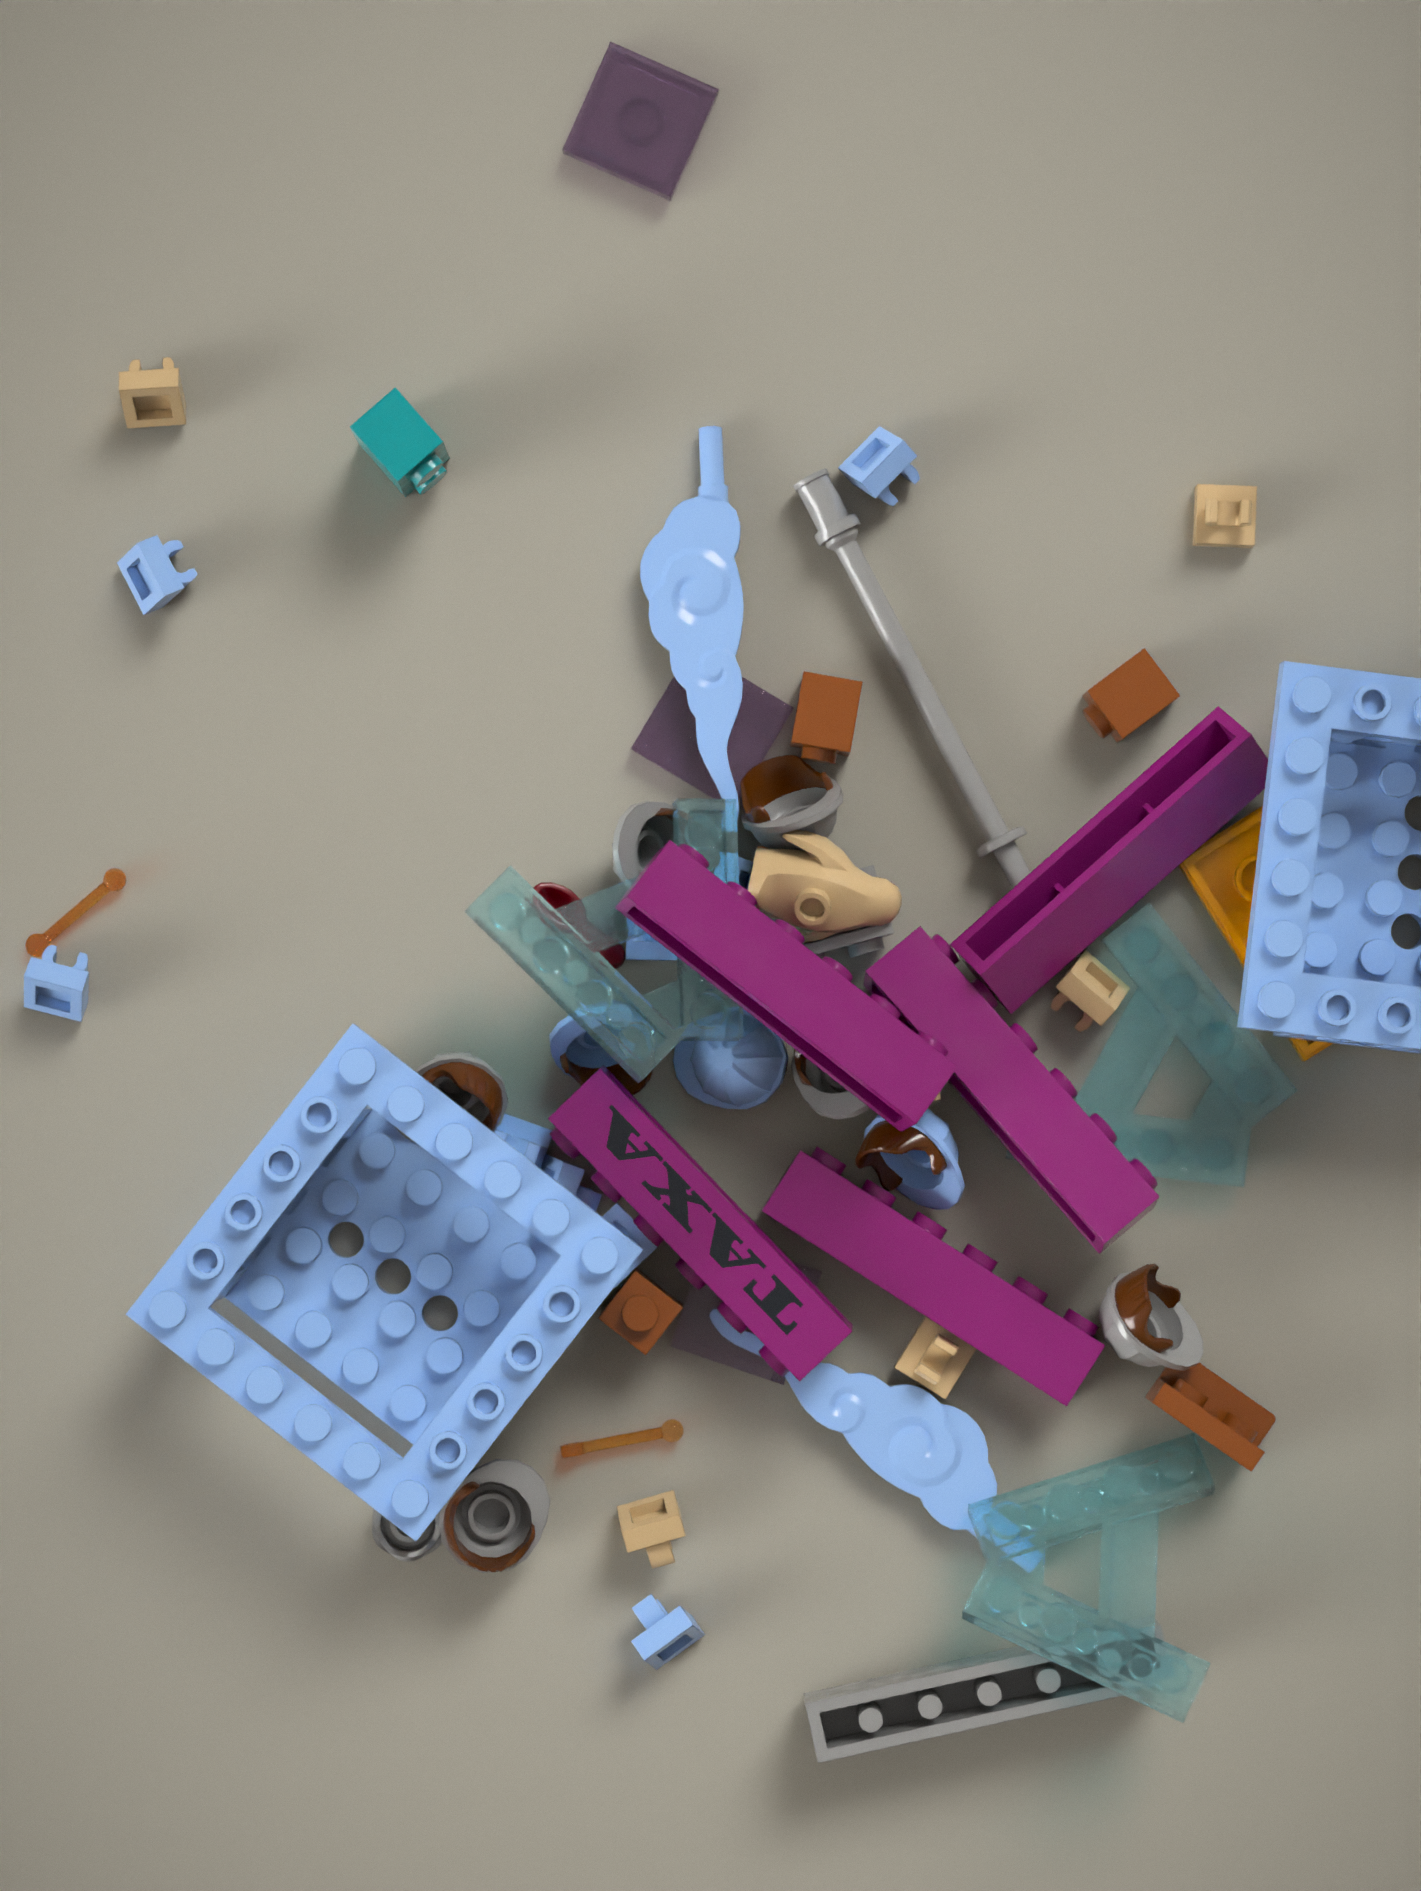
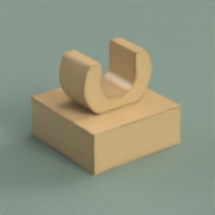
M170 357L163 358V369L142 370L140 359L131 361L129 371L119 372V394L127 428L186 425L187 406L179 368L174 367V362Z
M1197 484L1195 486L1193 546L1253 548L1255 546L1257 486Z
M1085 949L1057 984L1056 988L1059 991L1052 1000L1051 1008L1056 1012L1067 1001H1072L1084 1011V1014L1074 1027L1081 1032L1088 1029L1093 1021L1102 1026L1116 1011L1130 990V987Z
M924 1316L896 1361L894 1368L946 1399L976 1351V1348Z
M674 1490L617 1506L621 1533L628 1553L646 1548L652 1569L675 1563L670 1540L686 1535Z

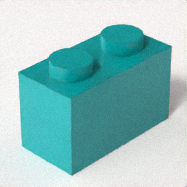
M396 387L350 426L359 445L405 497L415 489L420 495L426 493L447 473L443 464L450 457L444 442Z

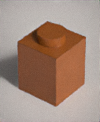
M1144 648L1082 695L1088 704L1082 712L1089 724L1102 739L1111 734L1115 741L1119 743L1180 697V694Z
M803 672L790 747L802 749L801 759L824 764H836L837 755L849 757L863 681Z
M636 1268L601 1312L598 1319L644 1355H647L682 1310L683 1304Z

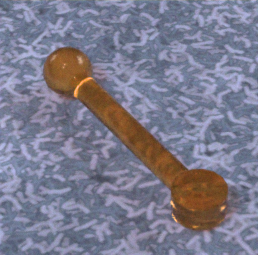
M118 868L107 870L104 874L103 882L43 934L37 933L28 937L25 944L27 952L31 956L42 957L44 950L51 945V942L105 895L110 891L123 889L126 884L125 873Z
M669 1419L661 1427L560 1445L561 1457H573L589 1452L658 1439L674 1443L682 1438L684 1428L680 1421Z

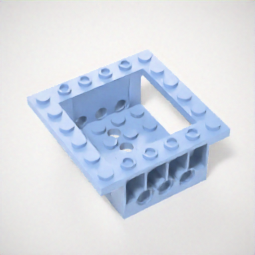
M1289 661L1279 663L1238 1028L1271 1031L1273 1036L1421 1054V935L1418 943L1410 949L1399 947L1391 936L1393 922L1403 914L1413 917L1421 929V888L1417 890L1408 889L1400 882L1398 877L1399 864L1405 857L1411 855L1421 859V831L1412 828L1405 818V807L1409 800L1413 797H1421V678Z
M353 1023L126 1315L414 1541H417L643 1251V1248ZM396 1128H398L401 1132H403L413 1141L406 1139ZM341 1222H351L357 1225L363 1233V1246L354 1256H341L333 1250L330 1244L331 1231ZM387 1259L401 1260L410 1270V1283L400 1293H389L383 1290L377 1281V1270L381 1263ZM434 1296H446L453 1300L457 1306V1320L449 1329H434L424 1318L425 1304ZM223 1298L229 1300L412 1443L413 1446L404 1458L212 1309L211 1306L214 1302Z

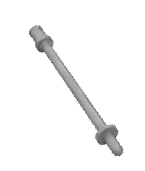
M826 468L819 470L793 485L818 530L814 537L819 547L826 545L827 549L835 551L983 831L988 842L981 845L976 851L979 858L994 852L1013 889L1031 873L1015 843V840L1026 835L1027 832L1024 826L1008 830L856 541L859 533L857 528L861 525L856 513L849 515L829 477L828 470Z

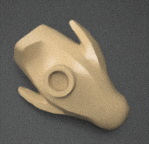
M793 830L783 833L782 837L803 850L768 849L764 846H757L748 886V891L757 900L755 907L768 917L781 919L791 924L804 936V943L822 940L838 932L865 926H881L890 923L900 911L902 896L895 884L886 878L873 877L860 870L852 863L842 849L824 836L805 830Z

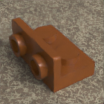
M1201 1363L1185 1371L1165 1367L1145 1396L1150 1402L1251 1472L1265 1453L1258 1446L1276 1421L1274 1414Z

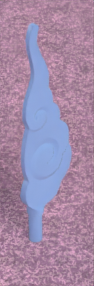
M705 426L698 429L701 486L698 487V496L682 501L674 507L666 519L663 529L652 538L645 548L640 563V579L643 591L649 601L648 615L652 634L657 642L670 652L672 673L677 682L686 690L688 706L696 718L698 750L722 798L724 810L721 830L724 834L729 835L735 830L739 815L738 794L729 766L727 747L741 706L743 692L741 670L736 660L744 613L741 580L735 562V556L740 544L741 526L736 510L728 501V486L724 484L722 428L719 426Z
M717 1308L710 1311L709 1317L723 1337L733 1344L761 1356L758 1351L764 1344L754 1333L745 1330L740 1334L723 1318ZM820 1362L801 1381L790 1371L785 1375L806 1412L823 1426L841 1432L860 1458L879 1476L899 1489L919 1497L926 1510L941 1525L953 1530H967L979 1540L983 1538L1028 1574L1038 1566L1043 1555L997 1520L998 1516L991 1510L997 1496V1482L994 1472L988 1463V1447L985 1436L977 1422L966 1412L955 1406L940 1403L933 1395L916 1385L897 1384L888 1386L872 1374L862 1372L847 1373L842 1368L831 1363Z

